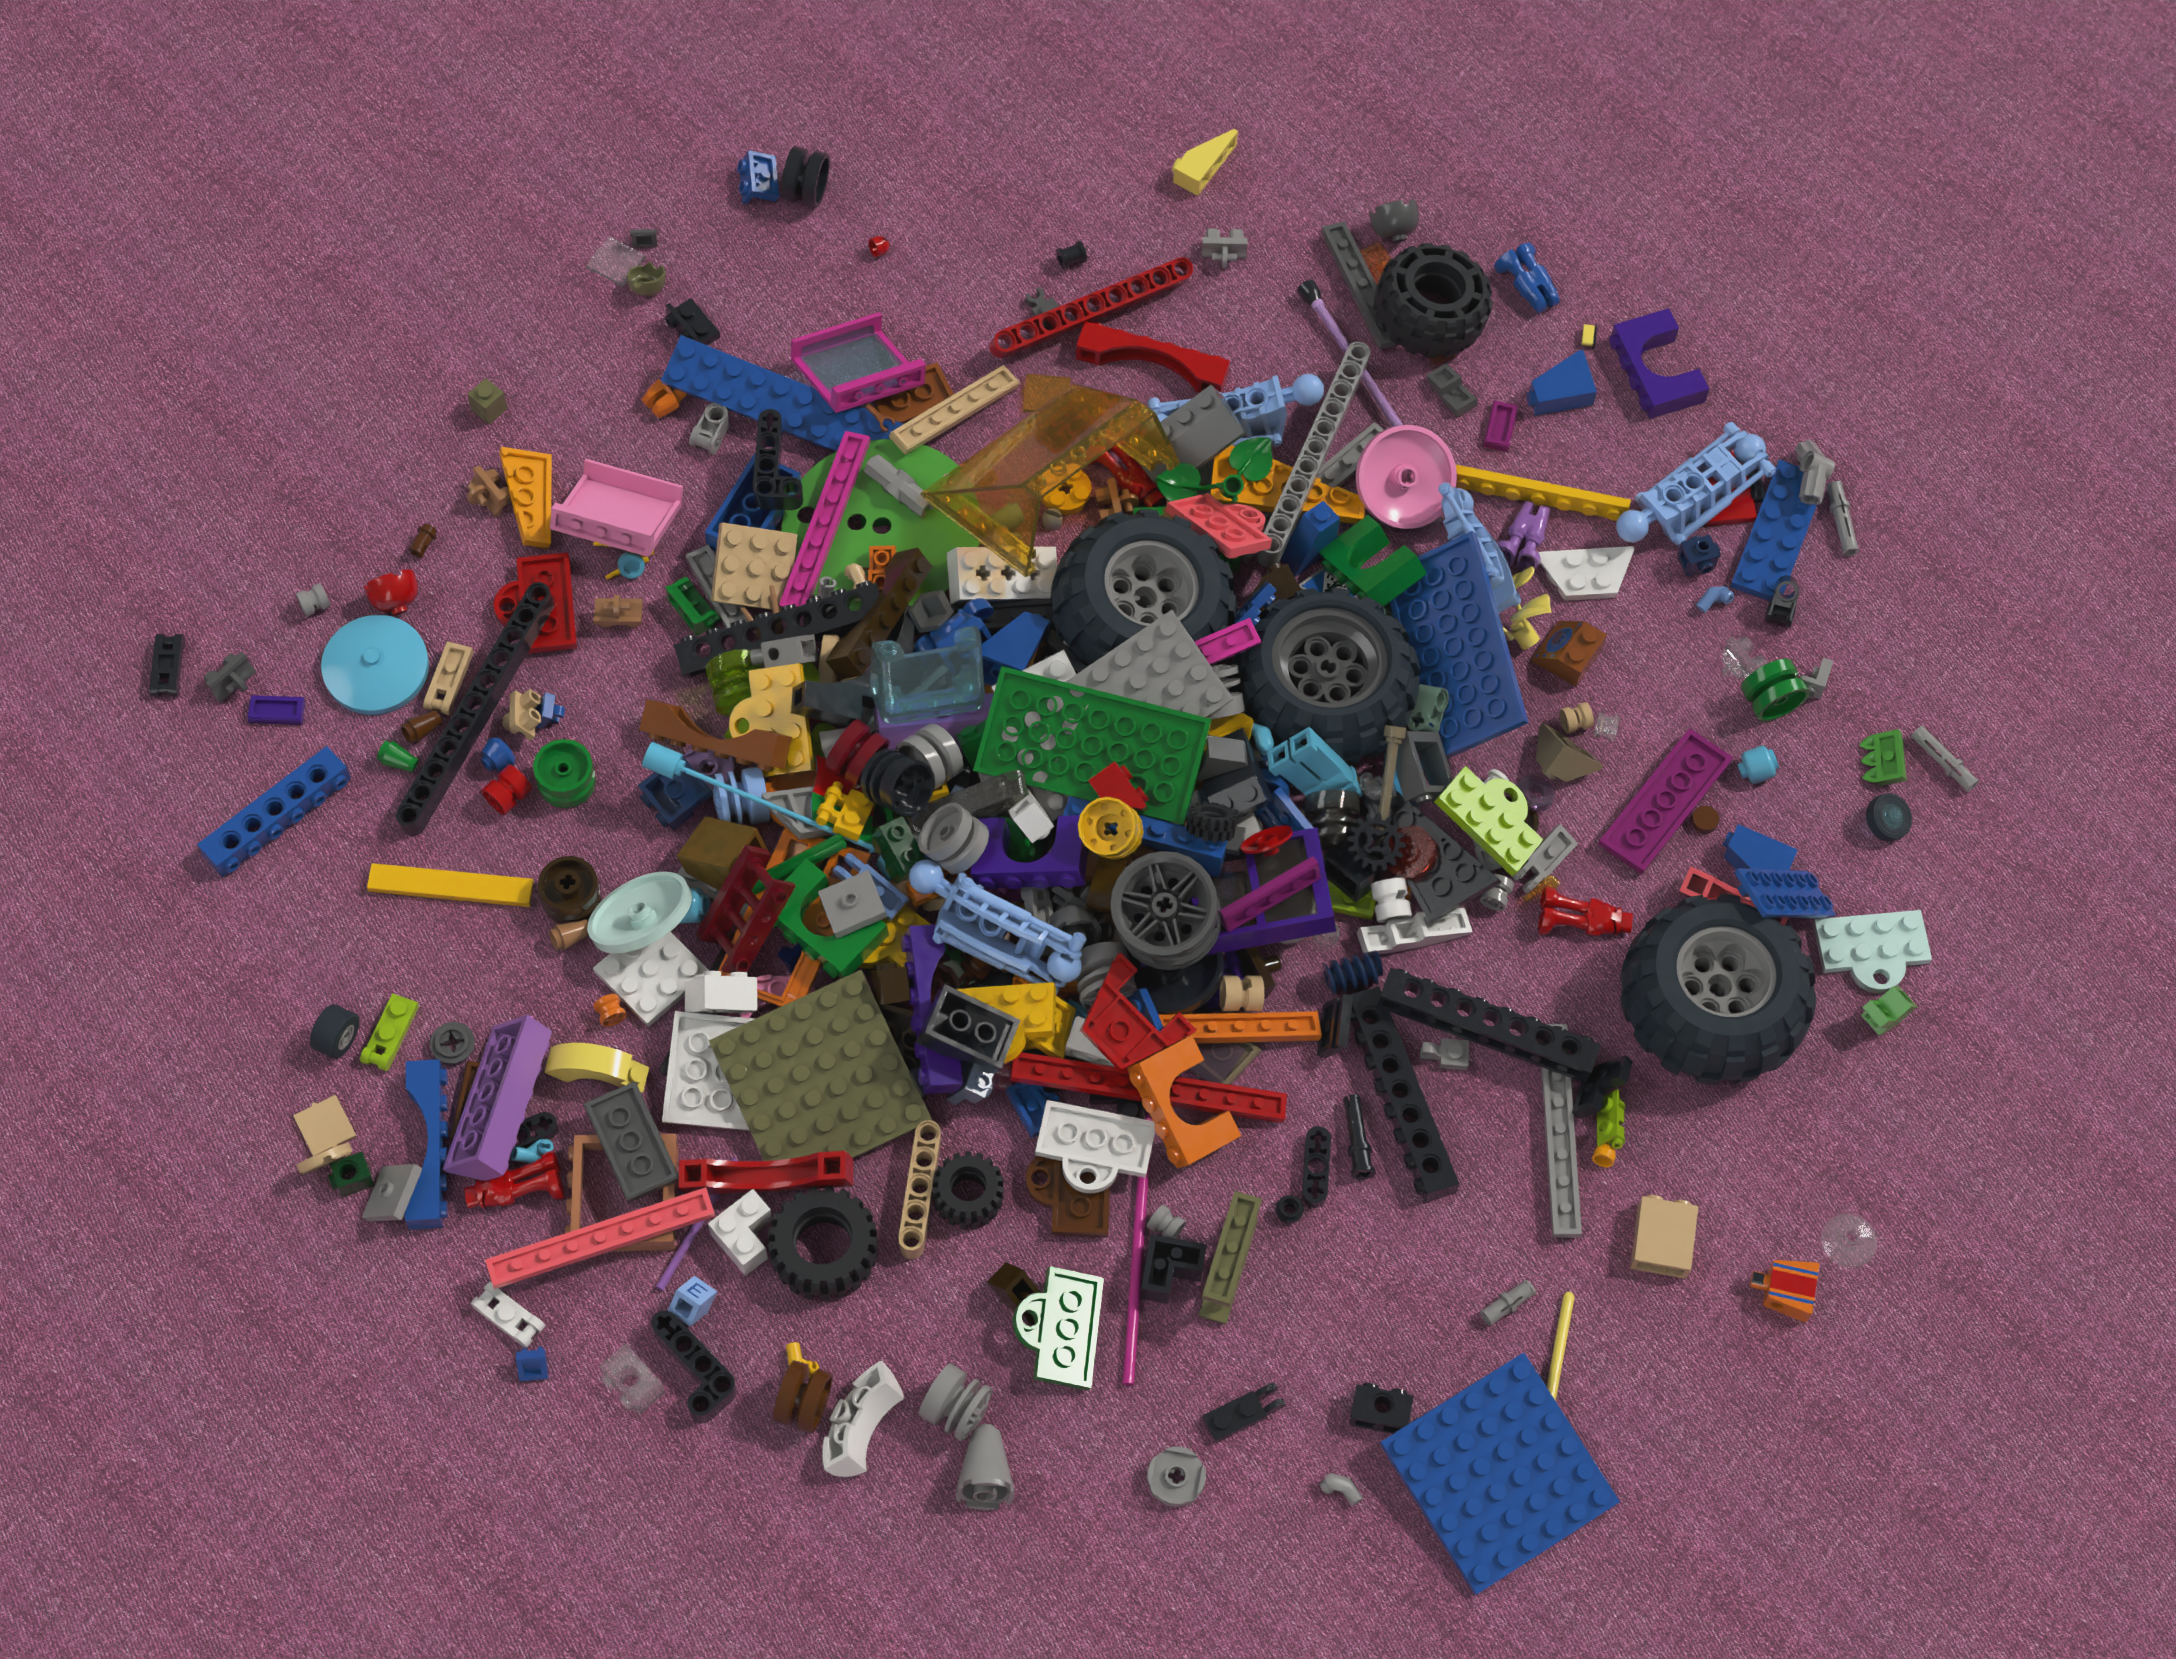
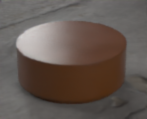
M1700 806L1694 811L1691 823L1693 828L1699 833L1709 834L1717 828L1720 818L1714 808Z

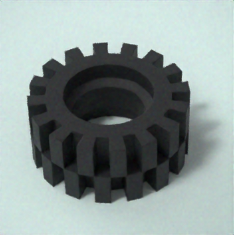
M1197 802L1189 807L1186 831L1190 835H1194L1195 838L1202 837L1204 841L1208 839L1212 840V842H1217V840L1220 842L1230 841L1235 836L1238 819L1237 812L1232 811L1233 809L1230 807L1225 808V805L1222 804L1218 806L1213 802L1211 804L1207 802L1200 804Z

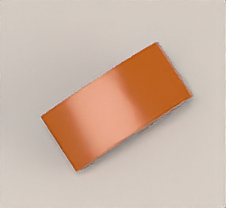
M895 545L869 546L868 581H871V583L876 582L881 592L885 582L884 570L894 554L897 553Z

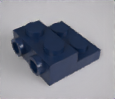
M683 756L682 760L686 761L685 767L694 770ZM654 772L637 785L643 793L639 796L649 809L654 806L659 812L655 815L664 828L670 826L673 831L695 815L693 810L713 795L712 790L703 780L684 772L680 776L675 775L674 779Z

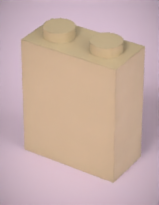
M1657 1195L1642 1196L1637 1207L1630 1269L1686 1279L1692 1266L1698 1206L1691 1205L1690 1202L1685 1200L1673 1202L1663 1200L1662 1197Z

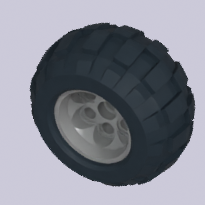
M1139 509L1135 515L1129 516L1121 511L1106 516L1099 521L1097 526L1088 527L1071 542L1070 547L1061 557L1057 566L1050 595L1054 612L1052 619L1057 633L1063 636L1069 649L1084 664L1091 665L1162 617V611L1169 612L1173 610L1193 641L1234 625L1232 620L1235 619L1237 611L1236 595H1233L1234 579L1228 562L1224 563L1218 556L1219 547L1207 534L1200 536L1192 530V523L1177 515L1173 519L1159 516L1158 510ZM1135 576H1142L1146 581H1140ZM1159 587L1167 588L1169 593L1162 592ZM1114 588L1122 589L1125 594L1117 593ZM1138 604H1142V605H1144L1146 608H1142V607H1140Z
M1703 894L1692 896L1680 901L1677 907L1673 909L1667 907L1646 922L1645 927L1634 937L1621 969V1006L1626 1021L1630 1022L1635 1030L1633 1035L1646 1054L1648 1052L1650 1054L1655 1053L1662 1060L1661 1067L1677 1076L1680 1071L1695 1076L1696 1083L1717 1085L1720 1080L1733 1081V1084L1744 1083L1758 1079L1762 1073L1776 1070L1791 1057L1793 1052L1802 1043L1816 1009L1817 1000L1814 991L1816 980L1810 956L1806 957L1805 953H1802V940L1790 925L1782 926L1774 918L1762 917L1756 907L1741 903L1740 896L1720 894L1717 899L1703 898ZM1722 965H1728L1734 971H1727ZM1695 967H1703L1706 970V972L1701 973L1697 971ZM1743 986L1748 988L1750 990V993H1745L1741 991L1739 987ZM1687 989L1693 990L1696 995H1690ZM1729 1009H1734L1739 1013L1731 1014Z

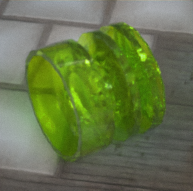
M750 650L724 652L715 656L707 663L705 669L709 686L712 689L711 693L716 712L730 717L738 703L751 697L748 671L762 669V666H754L752 664Z

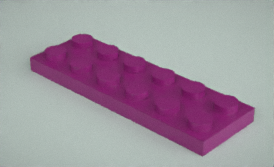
M1689 728L1599 840L1598 845L1643 875L1731 764L1734 757Z

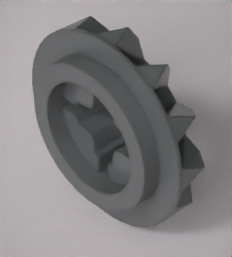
M445 1023L438 1027L431 1036V1051L435 1059H440L444 1064L453 1063L457 1065L458 1062L467 1060L471 1052H474L475 1038L473 1032L462 1023ZM451 1035H453L456 1042H461V1044L456 1045L455 1052L449 1046H446L450 1044Z

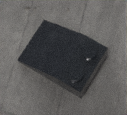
M1244 728L1223 736V738L1243 740L1246 743L1248 766L1205 779L1203 784L1210 804L1213 802L1218 806L1222 804L1225 805V808H1232V811L1237 812L1239 819L1274 803V800Z
M944 984L935 995L916 1043L944 1056L1000 1070L1021 1020Z

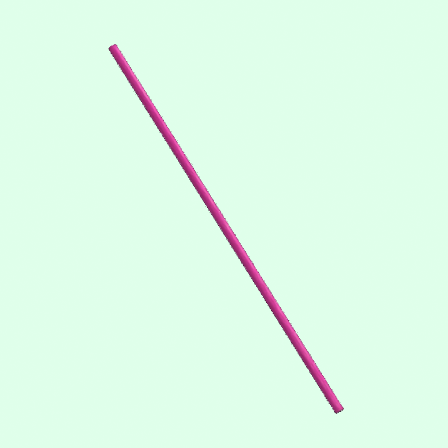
M1166 903L1165 907H1160L1162 913H1165L1168 909V903ZM1146 1111V1120L1153 1121L1150 1114ZM1150 1159L1146 1178L1137 1176L1123 1385L1134 1386Z

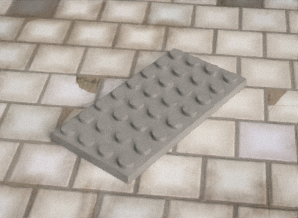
M1170 610L1066 681L1067 683L1206 718L1233 701L1232 696L1173 610ZM1070 690L1071 694L1075 697L1084 695L1082 692ZM1053 696L1058 703L1056 712H1059L1063 708V700L1058 696ZM1049 698L1047 707L1050 711H1053L1055 704ZM1031 711L1025 716V723L1028 727L1036 721H1041L1040 715L1035 711ZM1065 720L1062 728L1067 727L1074 731L1078 723L1073 724ZM1014 727L1006 728L1010 733L1018 732ZM1004 730L1002 732L1004 740L1015 742L1018 739V735L1010 736ZM1064 731L1066 734L1072 735L1070 731ZM1044 734L1040 740L1044 739L1047 734ZM1050 734L1047 741L1040 743L1041 747L1045 750L1053 749L1056 745L1055 737ZM1026 749L1021 750L1017 755L1018 762L1024 765L1022 753ZM1031 751L1025 755V762L1028 765L1032 763L1034 758ZM1039 771L1033 775L1032 780L1044 783L1048 775L1045 772ZM1029 786L1053 822L1058 819V816H1063L1069 796Z

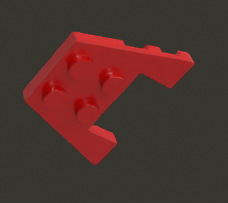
M1121 952L1115 956L1080 1029V1032L1119 1071L1196 1032L1195 1027L1180 1012L1158 1031L1122 995L1119 989L1138 969Z

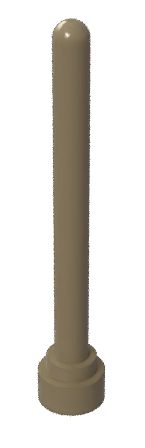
M1385 725L1383 736H1386L1385 742H1388L1378 812L1381 813L1382 820L1389 816L1398 746L1402 744V738L1405 739L1406 728ZM1376 826V830H1384L1383 828ZM1381 837L1380 839H1376V840L1374 841V847L1377 846V845H1379V844H1380V841H1381L1384 837Z

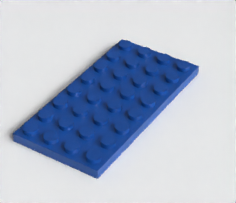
M1473 531L1418 556L1427 574L1390 601L1394 618H1397L1409 636L1408 643L1410 647H1414L1420 666L1419 685L1445 688L1448 691L1449 700L1439 730V736L1447 759L1529 723L1491 583L1486 572V565L1478 536Z

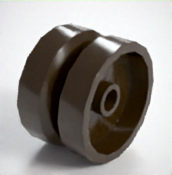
M575 856L559 857L549 862L540 873L538 892L542 906L547 916L556 923L564 924L585 919L588 921L594 909L602 901L597 874L592 865L582 858Z

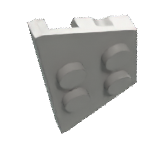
M814 786L762 793L761 799L811 819V797ZM766 807L799 840L833 835Z

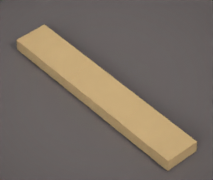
M1002 365L891 431L889 438L906 455L1015 390L1020 382Z

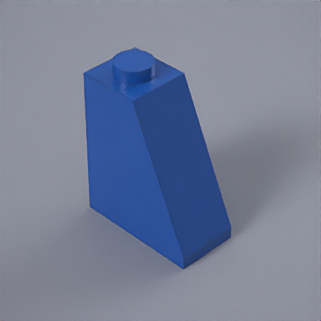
M1584 350L1575 352L1531 382L1530 390L1526 393L1528 406H1532L1535 416L1592 406L1594 404L1597 390Z
M1324 501L1303 514L1280 559L1284 565L1288 564L1295 577L1320 561L1322 557L1319 551L1337 538L1340 518Z
M1739 824L1734 833L1728 832L1722 845L1727 848L1724 858L1736 870L1738 868L1790 870L1798 851L1796 848Z

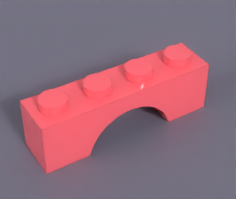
M1691 866L1679 890V894L1687 898L1702 894L1703 898L1707 897V899H1717L1720 894L1740 896L1741 903L1756 907L1751 898L1742 897L1738 889ZM1774 918L1782 926H1785L1788 918Z

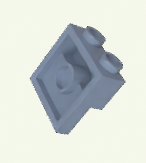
M961 1060L963 1085L957 1092L948 1093L946 1101L956 1105L966 1099L975 1104L984 1098H988L994 1085L992 1083L993 1075L999 1070Z

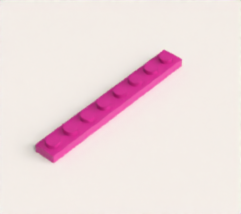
M849 431L844 432L779 603L780 608L790 604H796V607L806 604L807 599L812 598L869 448L870 436Z

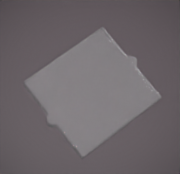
M609 236L599 249H595V254L587 263L586 268L623 287L627 282V274L630 268L640 266L646 255Z

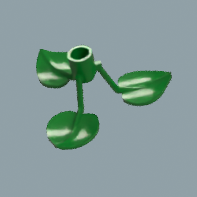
M1255 437L1237 444L1229 455V464L1238 472L1236 475L1227 476L1221 483L1198 486L1201 481L1199 471L1191 464L1178 463L1172 465L1156 477L1158 489L1171 502L1197 496L1198 491L1218 488L1224 497L1232 499V504H1237V495L1242 492L1244 487L1243 480L1241 479L1242 474L1248 481H1259L1269 474L1272 467L1271 439Z

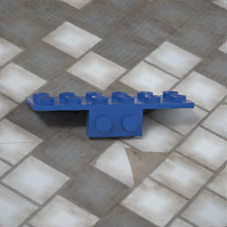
M1738 868L1734 871L1741 883L1737 887L1741 896L1750 897L1762 917L1833 918L1836 915L1832 909L1833 904L1831 900L1822 894L1818 887L1819 882L1811 872Z

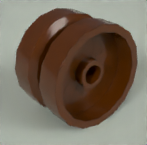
M793 1360L787 1369L777 1395L773 1411V1421L788 1426L797 1416L796 1424L798 1430L813 1434L820 1423L828 1403L833 1383V1373L819 1368L810 1377L809 1365Z

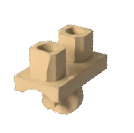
M531 689L524 694L516 690L510 694V712L503 716V727L512 734H516L518 731L522 732L527 740H532L535 737V727L541 723V715L535 710L541 704V696Z

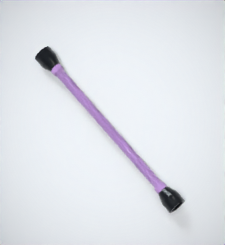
M1306 280L1297 288L1298 294L1305 303L1317 312L1345 354L1350 345L1342 334L1336 322H1334L1328 310H1326L1321 298L1320 289L1314 280ZM1365 370L1361 380L1385 414L1391 426L1403 425L1371 375Z

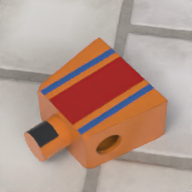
M1774 1260L1768 1269V1274L1752 1271L1749 1287L1765 1291L1763 1299L1765 1307L1799 1321L1807 1322L1813 1312L1820 1263Z

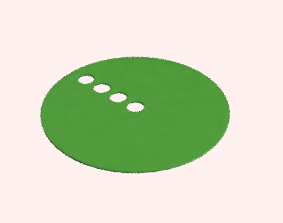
M891 439L871 440L813 595L816 596L818 593L820 579L826 576L831 577L830 585L832 580L835 579V590L844 588L846 591L852 590L854 583L852 579H848V576L844 574L846 566L856 563L862 567L869 568V546L893 545L896 546L897 552L918 547L933 566L908 604L909 606H912L922 593L943 590L945 593L949 590L947 552L956 547H979L983 530L981 503L968 475L952 459L929 446L921 445L905 455ZM837 451L818 462L801 479L803 505L796 510L784 511L781 532L798 534L795 561L810 522L803 523L797 518L798 512L805 507L816 509ZM879 454L896 469L905 471L916 481L917 486L935 499L936 504L931 510L926 507V515L920 518L902 502L899 503L891 493L887 494L881 485L864 472L866 463L871 457ZM947 473L953 474L949 478L944 477ZM853 515H862L866 518V525L860 530H852L847 525L848 519ZM877 519H888L892 524L891 529L885 534L876 533L872 526ZM864 570L866 576L868 577V570ZM852 600L850 610H859L862 606V601Z

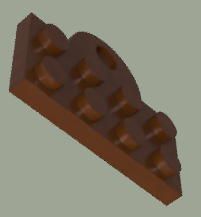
M1040 1156L1034 1158L1027 1168L1026 1188L1030 1197L1036 1203L1052 1208L1051 1235L1108 1238L1110 1187L1098 1193L1080 1192L1066 1181L1062 1170V1161ZM1084 1172L1080 1175V1180L1085 1184H1091L1096 1180V1177L1091 1172ZM1037 1173H1042L1047 1176L1048 1180L1043 1185H1036L1033 1183L1032 1177Z

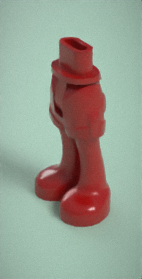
M1118 429L1106 433L1102 443L1097 440L1087 450L1083 457L1084 462L1089 466L1095 465L1098 462L1103 464L1117 479L1118 488L1121 491L1128 489L1130 494L1137 495L1139 504L1144 503L1147 507H1156L1164 500L1165 497L1161 494L1155 483L1123 446V434ZM1108 451H1113V452L1120 458V460L1125 464V466L1127 467V470H1125V469L1110 455V453H1109Z
M1544 886L1542 890L1540 909L1543 910L1538 922V934L1540 935L1549 934L1552 928L1557 925L1580 928L1591 936H1599L1601 934L1618 935L1619 932L1631 933L1633 913L1623 912L1621 907L1616 908L1595 898H1591L1589 902L1572 899L1559 894L1553 887ZM1554 908H1563L1577 911L1580 913H1584V916L1557 911Z
M554 1150L548 1151L533 1163L511 1171L507 1169L503 1176L486 1181L476 1180L475 1185L464 1188L467 1207L472 1208L480 1205L483 1209L486 1206H508L515 1203L516 1198L535 1191H547L555 1200L565 1198L563 1185L559 1177L561 1171ZM537 1174H542L532 1179L516 1183L524 1178Z

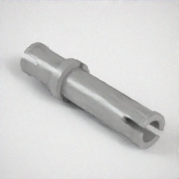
M1833 481L1826 486L1831 503L1829 506L1830 513L1834 514L1843 555L1853 556L1858 553L1859 547L1849 513L1850 503L1845 498L1843 483L1841 481Z
M1923 725L1913 732L1911 738L1945 770V774L1948 777L1952 776L1966 792H1970L1976 787L1979 780L1963 766L1964 762L1961 759H1956Z

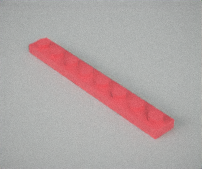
M705 1187L486 1259L485 1261L494 1289L713 1218L715 1213Z

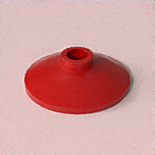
M1285 825L1262 830L1244 840L1240 848L1246 854L1263 853L1264 856H1272L1278 853L1279 846L1284 844L1293 835V830L1290 826Z

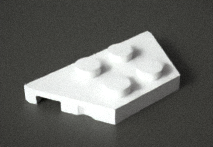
M1634 546L1538 553L1541 557L1540 564L1547 572V578L1558 588L1559 594L1565 601L1616 598L1633 555Z

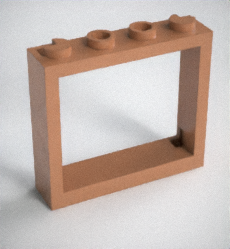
M660 1134L678 1172L677 1135ZM574 1135V1145H569V1162H573V1172H568L567 1184L568 1189H572V1198H567L566 1212L567 1215H571V1225H566L565 1233L581 1228L584 1150H603L597 1135ZM677 1182L663 1188V1201L677 1197ZM676 1230L612 1251L675 1250Z

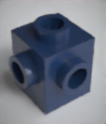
M1710 534L1702 537L1699 535L1693 536L1687 541L1681 542L1677 553L1686 577L1697 573L1707 574L1715 569L1721 555L1718 544L1713 542Z

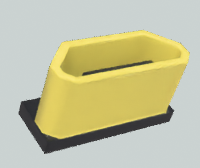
M1584 324L1581 344L1592 346V349L1596 345V324Z

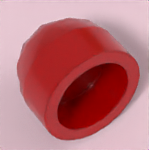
M875 236L868 240L871 254L877 258L887 253L889 242L886 241L885 237Z

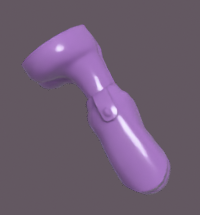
M1525 501L1513 524L1508 528L1510 540L1497 542L1508 566L1511 567L1515 561L1520 543L1526 540L1525 546L1520 551L1516 562L1517 568L1522 571L1532 566L1536 569L1541 561V557L1535 549L1545 540L1544 533L1550 513L1549 507L1541 505L1536 516L1532 515L1534 503Z

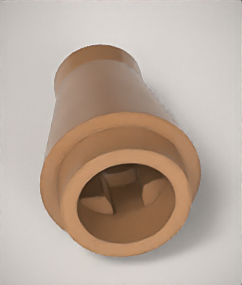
M587 919L554 925V928L549 930V937L553 947L556 950L562 949L565 951L586 936H589Z

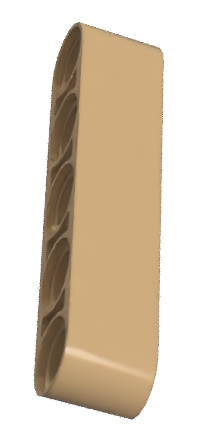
M931 1120L921 1122L915 1131L899 1230V1251L907 1259L919 1258L925 1249L933 1198V1178L936 1176L941 1147L940 1127ZM926 1133H932L936 1136L930 1141L921 1138ZM922 1159H927L931 1162L927 1167H921L917 1163ZM919 1185L925 1186L927 1188V1190L921 1194L915 1193L913 1191V1189ZM913 1212H919L923 1215L919 1220H912L908 1216ZM912 1238L919 1241L915 1247H908L904 1244L906 1240Z

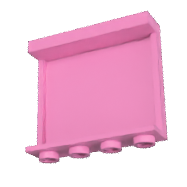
M585 459L583 476L563 504L555 502L553 505L550 529L649 557L682 506L683 486Z

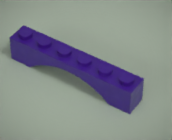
M935 925L909 926L904 936L901 937L902 952H906L907 958L904 967H906L907 976L910 981L911 1000L908 1002L909 1005H913L914 1015L911 1017V1027L913 1032H916L917 1039L931 1007L930 989L933 973L938 961L945 952V943L938 944L932 939ZM915 1042V1056L920 1058L921 1068L918 1070L919 1084L924 1087V1094L957 1092L963 1085L960 1060L941 1055Z

